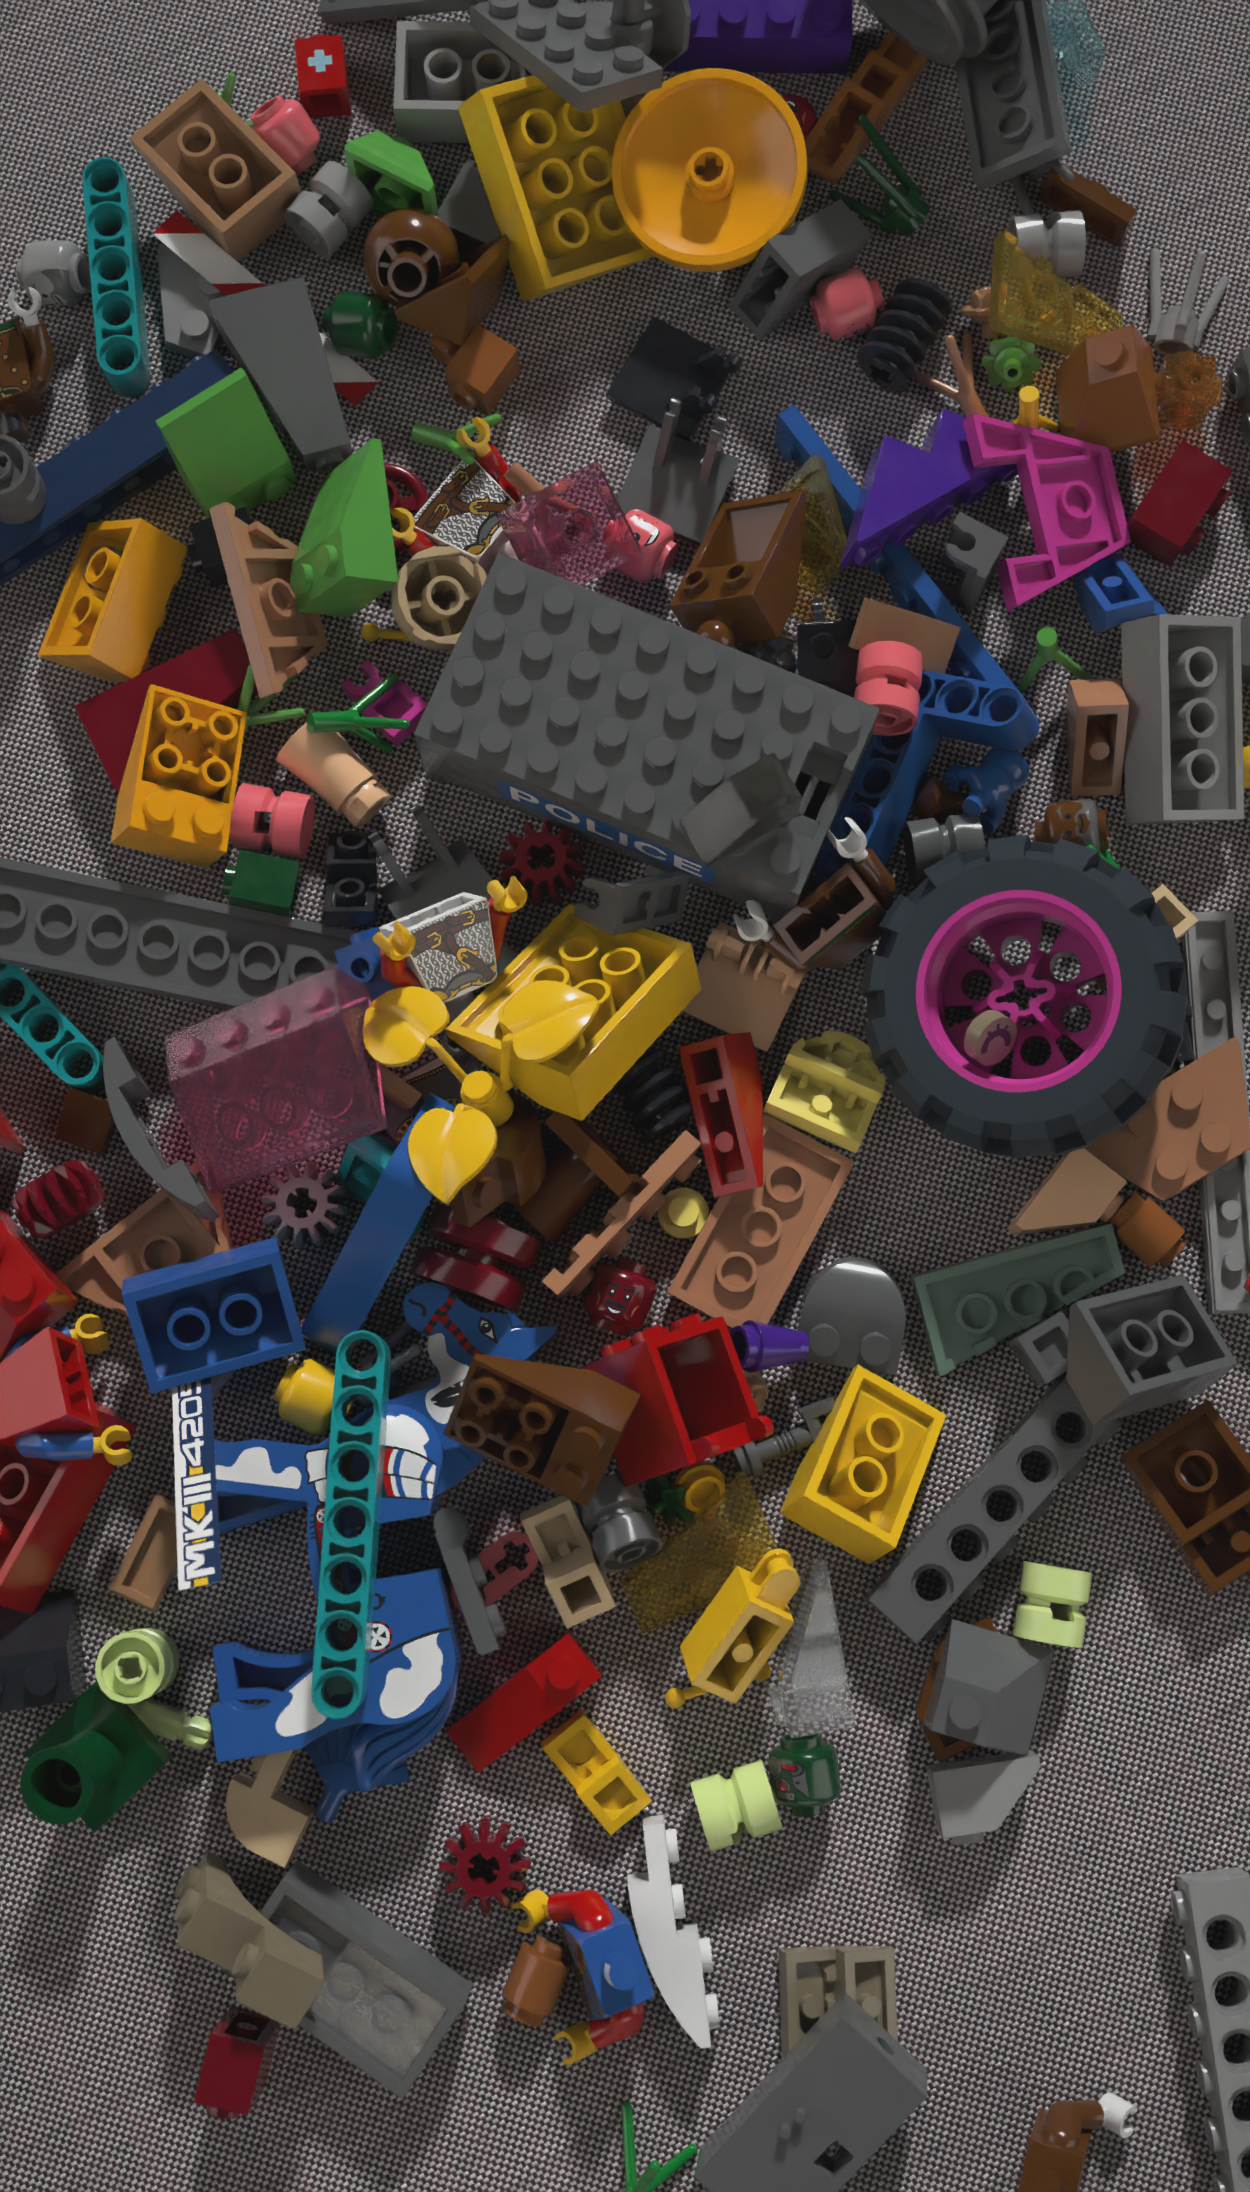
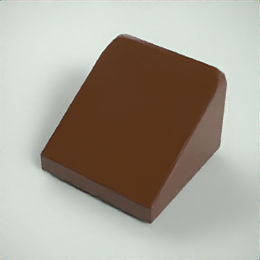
M69 1087L65 1095L55 1138L104 1156L116 1128L108 1101Z

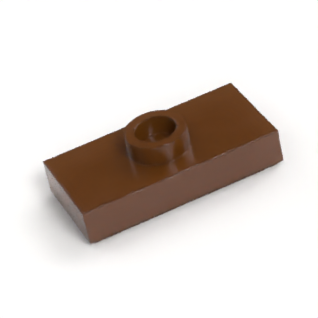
M1051 167L1046 175L1039 198L1040 201L1058 212L1079 210L1084 218L1085 229L1119 248L1128 236L1137 209L1109 193L1107 188L1098 181L1088 180L1070 169L1074 173L1075 178L1072 182H1068Z

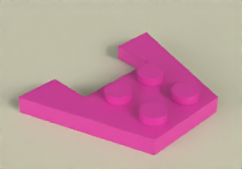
M971 413L963 420L973 468L1016 464L1037 555L1008 558L996 564L1007 613L1131 542L1109 447Z

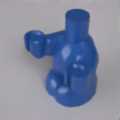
M995 748L985 755L979 767H963L960 764H953L943 774L942 781L949 783L947 786L949 790L957 789L963 782L969 784L971 794L962 803L963 811L968 816L976 817L987 808V811L979 819L984 827V834L989 835L1003 821V815L1007 808L1006 800L1028 780L1029 768L1026 760L1019 752Z

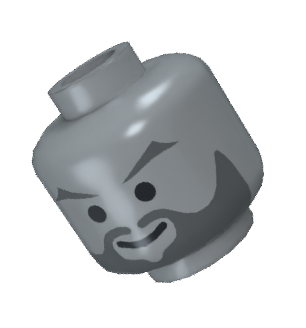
M32 241L24 249L22 258L17 262L16 275L20 286L25 288L27 295L32 301L29 287L36 289L41 296V306L77 305L84 298L85 293L91 290L89 258L72 241Z

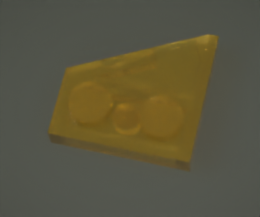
M813 454L777 494L803 490L807 496L798 580L811 595H820L843 570L839 567L847 538L826 462L821 455Z

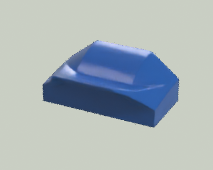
M1120 553L1108 555L1072 576L1080 608L1097 634L1112 629L1124 622L1158 614H1168L1152 591L1142 585Z

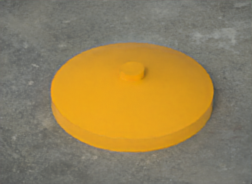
M705 68L685 72L662 82L661 88L648 92L636 104L624 121L618 134L612 157L611 174L614 196L621 217L632 236L645 250L659 260L677 268L696 272H716L736 268L756 259L769 239L789 229L797 216L805 195L808 166L804 136L799 122L789 105L775 90L761 80L746 73L723 68Z

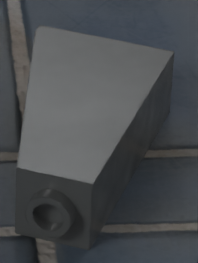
M304 277L208 300L218 332L240 367L247 374L252 386L305 470L308 472L317 469L319 473L333 471L352 455V449Z

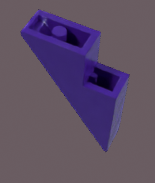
M942 408L926 434L922 449L885 435L868 463L839 568L846 569L854 563L862 567L872 561L881 552L882 548L892 542L895 546H899L913 536L919 526L928 522L931 526L936 525L947 517L954 506L963 502L966 506L974 503L992 484L996 482L1000 486L1007 484L1018 475L1016 464L973 468L963 420L966 417Z

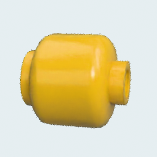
M313 1358L304 1360L299 1366L291 1363L273 1397V1400L279 1403L278 1413L280 1418L312 1435L320 1436L324 1434L331 1426L335 1369ZM352 1399L348 1404L347 1416L351 1411L355 1399Z

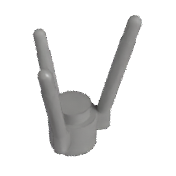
M1153 248L1150 252L1151 322L1147 338L1155 340L1154 349L1165 356L1174 358L1187 357L1192 353V350L1199 349L1202 334L1229 283L1227 276L1220 278L1197 321L1196 312L1192 307L1206 259L1204 251H1200L1196 255L1182 305L1168 308L1167 313L1164 315L1161 312L1160 251L1157 248Z

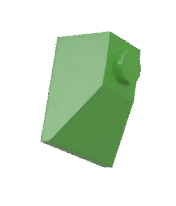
M380 131L348 141L344 148L348 170L364 184L374 201L372 212L383 217L396 209L416 207L432 212L435 215L437 214L438 206L434 183L420 151L411 142L398 136L392 138Z

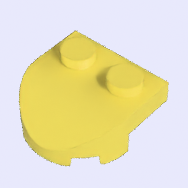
M825 1031L821 1037L808 1040L801 1038L790 1049L763 1113L856 1154L883 1094L885 1074L879 1072L872 1060L870 1047L852 1035L838 1031Z

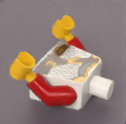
M478 417L471 418L473 425L478 429V439L472 442L463 429L457 430L456 439L462 447L475 450L474 463L468 465L461 461L414 517L404 508L390 510L391 516L395 517L400 523L399 532L395 531L392 527L393 541L401 539L403 541V548L412 556L433 546L453 547L462 551L463 553L460 555L468 558L473 565L477 562L484 569L485 573L492 567L498 552L527 564L533 554V549L517 538L523 528L522 497L519 490L503 477L509 469L504 458L495 445H488L491 436L488 423Z
M515 876L510 877L509 885L505 889L498 880L489 882L487 891L491 898L488 902L486 897L462 892L378 927L380 932L373 936V941L380 948L382 977L395 988L410 986L432 991L445 1004L450 1016L449 1020L452 1023L475 1000L473 990L494 982L497 978L496 963L500 958L511 914L523 907L528 898L527 891Z

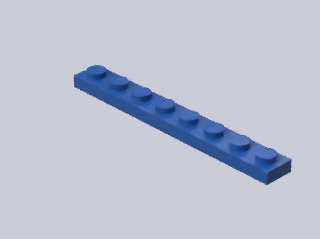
M793 404L778 414L774 438L775 445L787 462H795L804 474L803 479L810 493L816 499L823 498L833 511L832 517L836 526L848 537L861 489ZM892 542L884 546L881 552L867 566L875 574L881 573L891 585V593L898 606L902 609L961 627L949 660L953 676L1009 685L1016 688L903 543L895 546Z

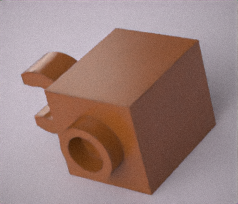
M477 324L461 346L434 334L429 339V343L435 347L431 355L439 362L447 365L445 374L451 398L464 409L471 411L475 408L489 416L520 373L518 349Z

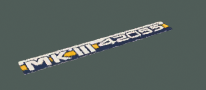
M211 1377L172 1388L179 1590L221 1581Z

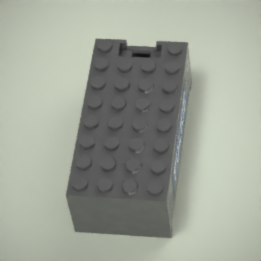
M498 552L414 732V737L427 778L443 785L447 781L541 821L548 819L552 822L553 826L560 829L568 828L572 834L651 867L661 866L674 872L683 871L689 873L690 883L744 906H747V900H755L761 904L764 914L771 916V922L776 924L802 902L814 874L816 863L828 838V830L831 831L868 746L880 708ZM801 772L810 776L811 779L797 811L794 812L785 807ZM820 780L831 786L816 820L804 816V813Z

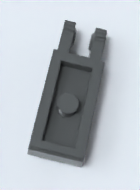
M448 1506V1508L444 1509L442 1507V1510H437V1514L433 1515V1529H436L435 1536L477 1654L480 1653L482 1656L502 1648L499 1637L507 1634L497 1604L487 1606L480 1586L487 1584L488 1579L479 1554L468 1555L465 1547L471 1535L469 1524L465 1522L466 1517H463V1512L460 1513L456 1508Z

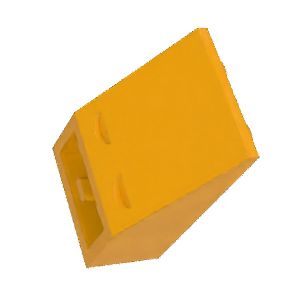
M151 684L147 691L119 790L111 843L204 868L209 867L227 853L247 712Z

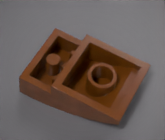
M1207 1399L1122 1454L1121 1459L1165 1534L1207 1597L1210 1598L1250 1571V1456Z

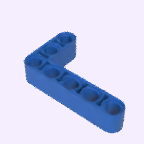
M923 670L922 682L918 690L920 703L916 727L908 733L896 736L872 734L832 826L831 832L836 839L842 840L848 837L851 827L844 818H851L863 833L867 831L865 834L867 838L865 849L871 848L883 865L886 866L941 737L1006 750H1019L1027 747L1034 741L1039 731V721L1017 688ZM827 838L815 866V879L822 885L847 862L851 864L853 858H846L840 855L829 841V838Z
M432 1093L427 1097L390 1158L301 1327L303 1338L335 1355L338 1345L344 1336L353 1331H359L433 1197V1194L424 1186L415 1173L408 1152V1140L411 1130L424 1113L434 1108H443L454 1112V1105Z

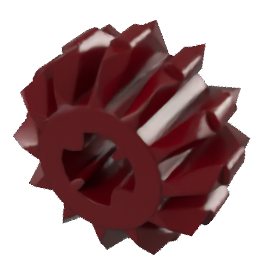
M548 819L542 824V832L535 833L533 825L530 822H526L523 825L525 838L523 839L517 834H509L507 841L513 850L500 852V862L508 866L501 872L502 880L504 883H509L510 877L515 876L527 893L531 891V903L533 906H539L542 902V894L549 893L550 901L553 904H558L561 901L558 888L560 887L566 892L574 893L577 885L571 876L584 874V864L575 860L582 855L581 844H568L571 838V831L568 828H563L553 835L552 822ZM550 857L551 868L548 869L541 865L537 870H534L532 861L534 858L543 861Z
M69 1160L63 1165H58L54 1169L43 1173L37 1179L30 1181L27 1186L18 1190L11 1204L17 1212V1219L24 1229L27 1228L32 1238L43 1239L55 1233H60L65 1228L74 1225L80 1219L88 1216L90 1212L102 1204L106 1194L100 1186L101 1181L94 1170L89 1169L84 1160Z
M482 1816L479 1823V1834H476L472 1826L465 1821L459 1826L460 1836L464 1842L456 1838H447L444 1848L455 1857L441 1860L439 1870L444 1873L457 1874L446 1882L444 1889L446 1893L450 1894L463 1887L465 1892L459 1903V1906L463 1909H467L470 1906L473 1896L480 1897L479 1908L482 1914L490 1912L492 1905L491 1896H495L498 1903L503 1908H507L512 1902L507 1887L517 1892H523L526 1888L527 1882L515 1872L529 1870L531 1868V1859L525 1856H513L525 1847L526 1840L523 1836L516 1837L510 1842L505 1840L511 1827L509 1822L503 1821L497 1834L490 1833V1817ZM481 1853L486 1860L492 1857L497 1859L493 1870L494 1875L490 1876L486 1870L476 1872L473 1869L478 1859L476 1854Z

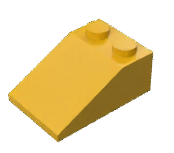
M856 1365L838 1395L832 1411L828 1413L823 1422V1427L816 1440L811 1444L802 1460L779 1514L865 1563H873L896 1548L947 1415L863 1366Z

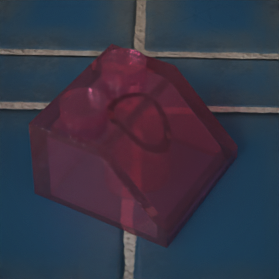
M598 461L528 496L496 515L519 561L580 586L643 553Z

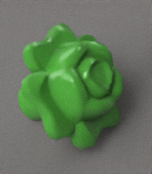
M1016 332L1011 333L1005 339L991 341L989 344L990 354H986L982 358V365L988 371L989 385L997 386L1001 384L1006 392H1011L1019 385H1030L1034 380L1033 372L1041 367V360L1035 354L1034 340L1029 338L1022 341L1020 334Z

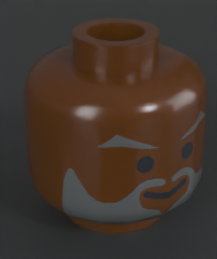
M1091 799L1050 803L1046 807L1044 821L1035 822V841L1057 844L1060 839H1064L1084 847L1093 845L1102 853V850H1107L1110 847L1106 809L1098 810V806Z

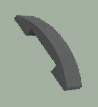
M115 1037L105 1042L103 1056L105 1091L114 1122L129 1151L141 1167L183 1207L210 1222L220 1217L198 1176L182 1159L168 1167L135 1107V1104L149 1097L152 1093L131 1055Z

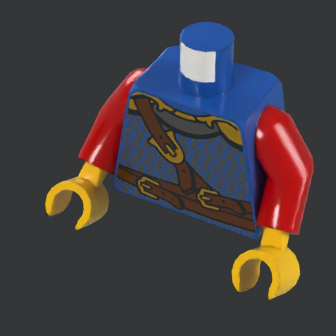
M535 1889L513 1903L512 1909L521 1908L529 1917L517 1925L518 1929L523 1933H530L548 1919L557 1922L569 1960L572 1963V1969L584 2005L591 2020L590 2025L586 2022H579L555 2035V2041L565 2037L572 2045L573 2054L563 2059V2062L567 2065L573 2064L593 2054L597 2048L606 2047L638 2033L644 2022L645 2008L643 2001L654 1997V1990L629 1919L606 1898L603 1899L600 1893L594 1890L553 1893L548 1897L543 1891Z

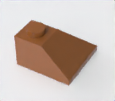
M1134 325L1086 338L1056 371L1061 435L1109 447L1110 453L1160 440L1151 346Z

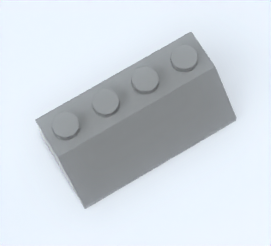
M1158 614L1121 623L1122 688L1129 703L1124 754L1126 824H1174L1244 820L1241 617Z

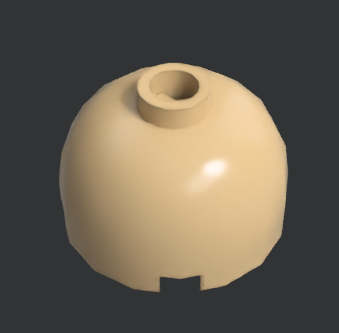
M433 546L417 552L399 570V583L393 586L391 591V611L399 629L413 643L429 650H450L454 648L487 578L484 569L477 562L473 565L468 558L460 555L463 553L462 551L453 547Z

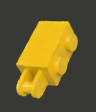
M783 1549L768 1551L752 1572L736 1566L680 1645V1650L692 1685L736 1704L792 1627L794 1620L787 1604L800 1586V1577L796 1569L793 1568V1560L787 1551Z

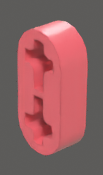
M516 1531L505 1534L479 1553L485 1572L490 1570L495 1577L483 1588L487 1606L493 1604L523 1581L537 1567L539 1558L527 1533ZM509 1541L515 1546L525 1543L530 1549V1552L525 1556L528 1566L521 1570L519 1566L514 1564L500 1573L495 1565L508 1554L504 1545ZM451 1581L450 1595L454 1603L461 1609Z

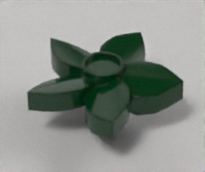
M664 1475L647 1480L648 1492L644 1497L652 1516H656L661 1512L667 1528L676 1521V1518L685 1523H690L695 1519L679 1504V1501L685 1495L683 1485H670Z

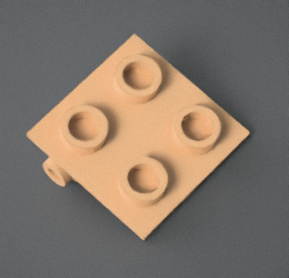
M720 921L717 928L713 929L706 944L707 948L697 966L701 991L682 1012L729 1035L751 1032L754 1047L767 1053L807 970H793L761 946V940H743L737 929Z

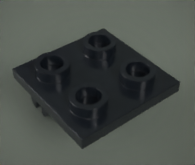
M653 316L606 392V398L662 428L665 412L669 413L671 399L675 398L682 401L676 436L690 442L707 413L711 414L718 404L717 396L730 375L737 373L742 365V360L736 353L732 357L726 355L725 348L722 346L715 349Z
M860 596L859 606H862L864 597L870 598V596ZM811 599L812 617H810V622H796L797 673L799 676L854 698L855 689L858 687L855 680L860 650L853 649L848 645L857 620L826 621L822 600Z

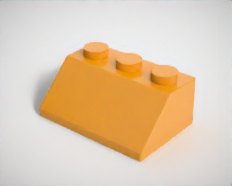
M142 518L88 523L38 656L110 682H125L143 673L149 663V649L155 633L162 626L166 618L165 607L172 588L182 575V562L187 546ZM100 546H110L116 548L119 551H123L122 556H120L106 547L100 548L98 551L94 553V555L88 562L84 576L83 568L85 566L90 551L94 548ZM88 583H90L91 585L97 587V588L100 589V590H96V589L90 587V586L88 585Z

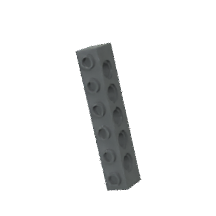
M1067 1372L1060 1375L866 1593L864 1598L909 1640L918 1644L924 1637L930 1642L948 1623L950 1618L945 1614L947 1609L958 1597L965 1602L978 1590L985 1579L979 1573L992 1558L999 1563L1014 1549L1019 1542V1538L1014 1533L1027 1519L1035 1523L1044 1515L1054 1502L1049 1496L1052 1490L1061 1480L1066 1484L1072 1482L1088 1463V1460L1083 1455L1096 1441L1100 1445L1105 1444L1121 1427L1122 1421L1115 1419L1093 1426L1067 1381ZM1063 1413L1072 1415L1079 1427L1077 1437L1070 1443L1062 1441L1055 1430L1056 1421ZM1031 1451L1040 1455L1045 1465L1042 1477L1035 1482L1027 1480L1021 1472V1461ZM997 1490L1004 1492L1011 1504L1009 1514L1000 1521L993 1520L986 1511L987 1498ZM966 1529L975 1537L976 1550L970 1558L959 1560L952 1553L951 1540L957 1532ZM934 1569L941 1577V1590L934 1598L922 1599L916 1591L917 1577L925 1570Z

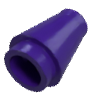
M747 1320L741 1326H735L730 1332L741 1367L747 1373L802 1362L809 1353V1340L806 1333L802 1330H793Z

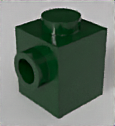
M240 850L236 867L226 866L221 894L229 896V905L291 917L299 882L300 862Z

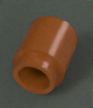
M1136 1191L1122 1202L1117 1211L1107 1221L1112 1223L1115 1228V1236L1148 1267L1153 1266L1157 1261L1164 1267L1167 1266L1186 1245L1180 1240L1185 1229L1149 1196L1143 1199Z
M537 1936L534 1942H522L502 1991L505 1997L502 2010L508 2016L523 2024L539 2027L542 2025L544 2017L552 2014L572 1966L570 1960L564 1956L566 1948L563 1945L544 1936Z

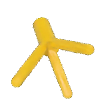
M1034 386L1023 387L1019 392V417L1012 423L1037 429L1039 426L1052 432L1058 431V423L1039 414V390Z

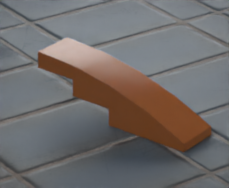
M889 30L877 50H870L852 79H845L807 136L805 146L808 170L835 185L856 161L857 155L862 154L871 142L858 121L859 115L865 114L879 132L930 60L908 47Z

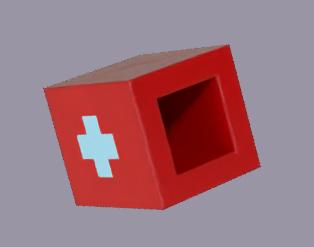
M317 34L310 38L294 39L298 89L302 106L310 119L352 115L348 63L342 35L328 36Z

